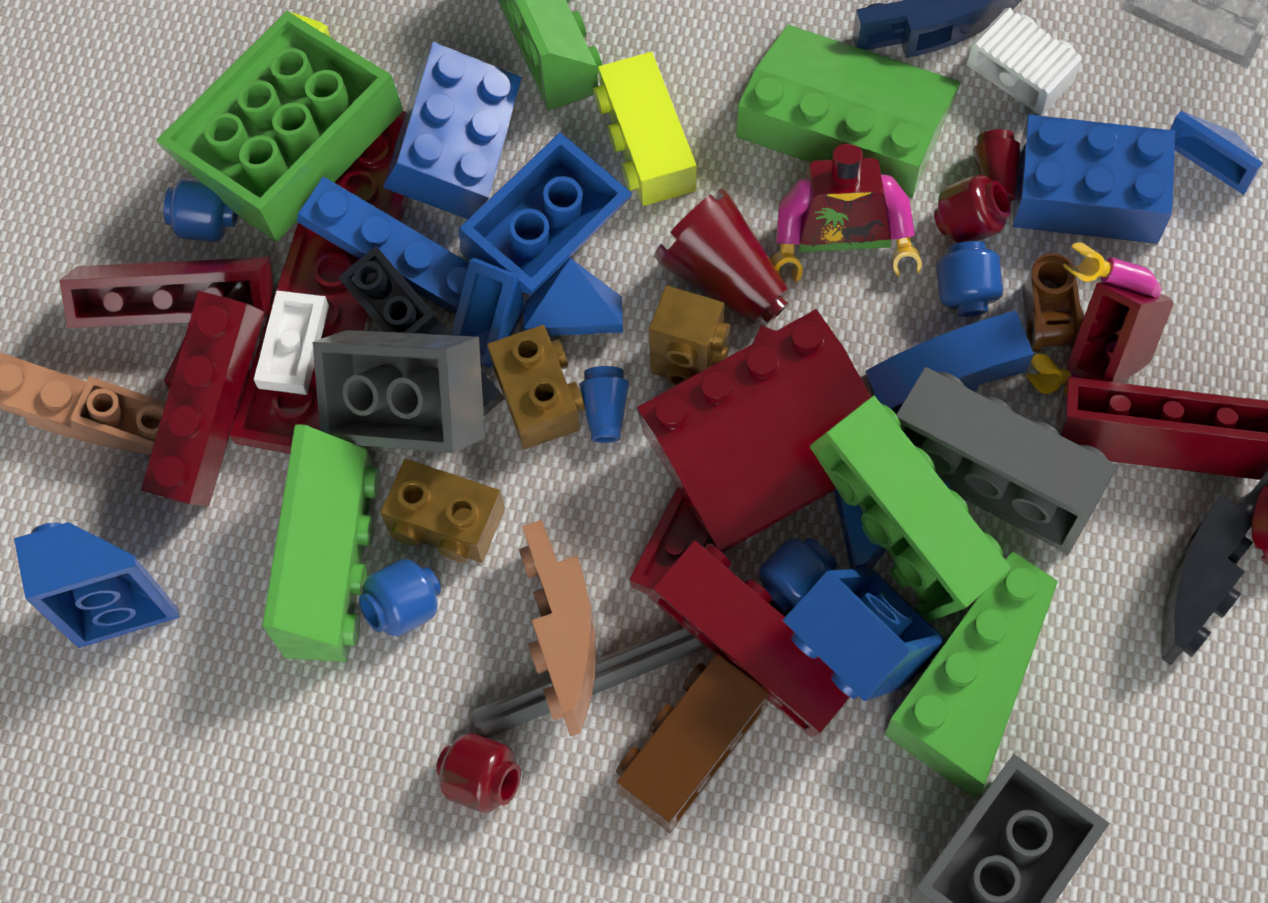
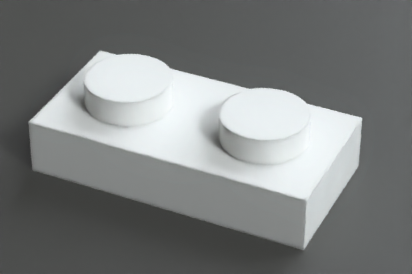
M276 291L254 377L258 389L308 394L314 369L312 342L321 339L329 307L325 296Z

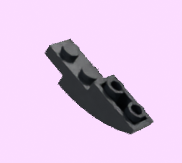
M377 246L372 248L338 277L383 332L452 335ZM481 370L483 412L485 416L501 403L505 397Z
M1268 471L1239 507L1223 495H1220L1192 534L1180 556L1170 582L1164 606L1161 631L1162 660L1170 666L1182 652L1192 658L1212 633L1203 626L1214 612L1220 618H1223L1242 594L1234 588V585L1245 571L1236 564L1253 544V541L1245 535L1252 527V516L1257 497L1263 487L1268 486Z

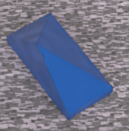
M1180 111L1170 130H1176L1175 151L1244 195L1252 185L1263 162L1236 132Z
M472 258L469 261L451 334L453 336L479 337L480 364L491 368L493 366L487 344L512 335L524 314L525 305L518 275Z
M569 258L525 301L524 331L544 325L548 336L622 333V296L573 259Z

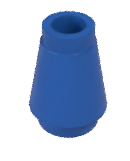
M597 366L588 368L584 371V380L579 383L585 406L589 431L591 432V441L596 443L620 441L629 381L624 379V370L619 367Z

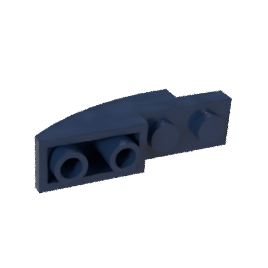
M903 0L887 4L875 3L865 8L856 9L852 38L855 47L864 50L901 44L905 58H911L955 45L985 30L1006 8L1013 10L1022 0Z

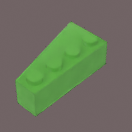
M875 396L859 406L809 446L845 503L851 506L859 505L863 511L861 516L863 526L861 528L872 544H878L888 550L895 561V566L889 572L900 588H906L908 585L911 586L921 602L914 609L928 622L966 608L1011 569L1010 565L1002 557L1003 551L998 542L979 528L968 514L969 509L963 498L955 491L948 489L936 474L933 461L928 454L913 445L901 430V424L897 415L888 406L881 404Z
M1014 551L1006 559L1011 569L978 597L892 716L884 734L974 799H976L986 784L1058 583L1056 579Z

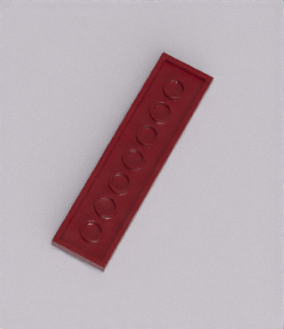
M402 111L334 182L402 222L409 197L385 189L383 185L406 111ZM298 223L276 291L326 297L329 307L321 339L346 330H370L373 319L338 278L355 264L359 258ZM273 299L229 436L234 444L290 454L295 424L307 425L320 431L315 366L307 395L258 389L254 377L274 303Z

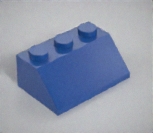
M559 132L459 227L460 253L468 260L476 258L518 275L521 292L532 295L632 197V192Z
M55 522L42 524L35 527L30 534L14 538L25 599L78 648L180 618L178 607L134 555L70 522L64 524Z

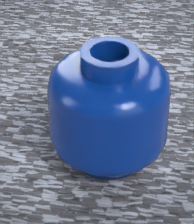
M194 177L181 178L175 187H168L163 208L164 222L166 225L172 226L173 232L178 238L217 242L224 237L227 227H235L237 224L238 215L223 203L222 199L214 191Z
M980 241L962 242L948 246L946 248L947 254L943 255L936 262L941 303L946 307L958 309L960 317H972L988 313V305L996 302L1003 295L999 255L995 251L987 249L985 243Z
M806 538L804 541L789 539L761 565L759 578L765 590L772 597V601L769 604L784 615L787 611L791 612L827 571L835 570L837 563L828 550L814 539Z
M401 559L366 578L363 584V594L359 596V605L364 618L374 631L379 633L384 631L390 636L399 637L425 624L436 615L438 608L436 596L440 595L441 587L437 577L430 568H421L412 560Z

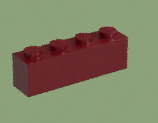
M270 257L76 266L59 280L67 328L189 323L198 290L247 303L265 312L263 317L265 319L269 314L275 296Z
M198 290L141 491L187 504L210 506L265 312L247 303Z
M1068 377L1057 413V431L1059 435L1080 446L1088 445L1100 450L1111 462L1261 480L1268 471L1267 400Z
M694 540L653 587L648 597L713 654L720 655L770 692L768 701L809 737L812 738L820 734L850 698L832 681L831 674L834 671L819 656L813 659L794 644L791 639L794 631L782 621L785 617L769 604L772 601V597L761 585L751 579H747L744 583L728 569L731 566V562L720 550L711 544H706L705 547H702Z

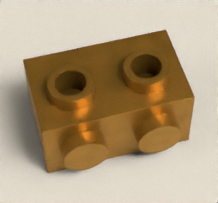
M666 285L649 326L651 374L664 377L676 386L727 358L729 347L725 345L730 332V324L724 323V302Z
M541 325L487 344L493 370L502 394L505 397V402L523 450L580 431L578 412L585 410V406L577 383L574 381L567 384L562 369L568 368V362L559 339L551 342L545 326Z
M404 458L380 514L387 530L390 531V536L401 543L418 546L419 542L437 547V551L450 560L464 563L469 558L483 563L505 511V506L499 489Z

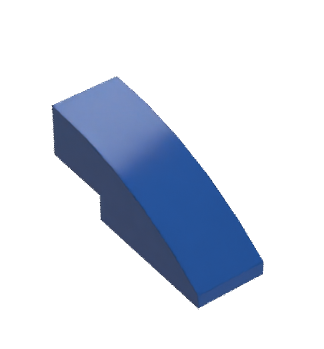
M1015 310L975 322L922 342L867 369L865 375L873 396L881 404L888 406L897 414L925 367L937 373L946 372L952 374L964 384V387L976 392L979 384L1027 372L1034 354Z

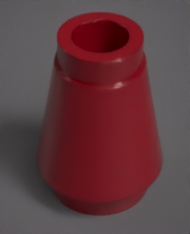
M1007 129L985 131L976 137L977 145L972 149L979 175L983 174L992 179V181L1000 182L1005 188L1010 202L1015 200L1021 145L1015 140L1013 131Z

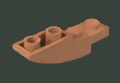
M0 352L1 410L25 417L28 425L104 447L151 455L165 408V401L91 376L88 377L86 382Z
M539 520L522 526L528 546L518 549L528 579L538 576L542 589L533 592L541 617L531 620L538 640L528 643L537 673L540 674L548 671L553 686L543 689L552 719L554 721L564 717L569 735L573 736L581 733L590 706L596 667L595 626L591 603L578 556L557 562L543 521Z

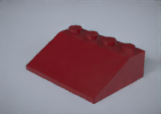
M815 309L637 407L644 436L714 547L724 553L836 490L833 482L809 446L869 400L871 396L845 348L818 310Z

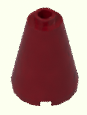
M723 188L718 189L716 199L710 194L697 204L671 230L670 233L676 239L671 247L667 250L660 244L653 256L662 267L714 300L724 302L725 307L752 324H756L761 319L767 324L771 323L789 304L783 298L789 289L735 202Z

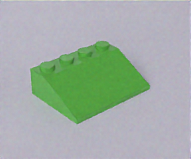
M286 11L156 141L163 150L197 180L214 191L222 199L223 203L240 218L277 242L297 222L298 213L322 177L324 176L330 181L335 182L404 109L391 74Z
M787 24L755 68L738 104L737 138L810 163L819 160H833V151L839 145H856L862 150L863 158H875L879 161L881 175L892 176L907 196L913 198L960 88L961 81Z

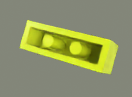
M653 52L598 66L600 86L593 87L594 97L600 114L608 113L612 124L607 125V130L614 152H623L626 162L622 163L621 167L628 190H637L642 206L697 191V165Z

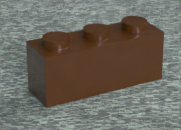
M718 654L715 655L708 666L700 662L691 671L682 686L686 694L675 708L667 704L658 713L649 728L653 736L642 750L634 746L622 759L615 772L620 776L616 781L618 794L668 833L673 831L768 707L770 692Z

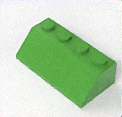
M497 0L547 111L594 95L593 87L599 86L598 66L602 65V61L595 46H587L584 40L587 34L583 19L578 10L571 12L567 4L570 3V0Z
M296 424L262 627L285 658L347 662L349 646H356L359 639L360 617L359 614H354L356 597L363 594V584L367 578V567L365 564H361L364 546H371L373 540L374 519L368 513L370 499L378 498L381 483L380 469L374 468L367 449L307 425Z

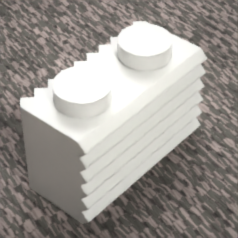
M1006 8L974 40L971 45L967 66L1040 116H1043L1075 81L1082 57L1079 53L1075 52L1068 42L1051 38L1049 33H1044L1030 17L1019 15V13H1014L1011 8Z

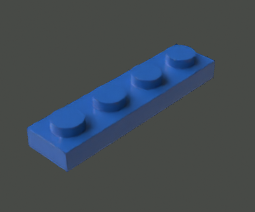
M323 176L298 213L297 222L359 259L377 246L415 292L456 315L469 262Z

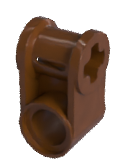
M1049 253L1036 259L1023 287L1026 336L1033 353H1039L1042 347L1070 346L1073 349L1084 319V312L1080 306L1077 278L1063 266L1064 263L1070 266H1074V264L1060 254ZM1039 280H1050L1054 282L1058 286V288H1047L1043 286V284Z

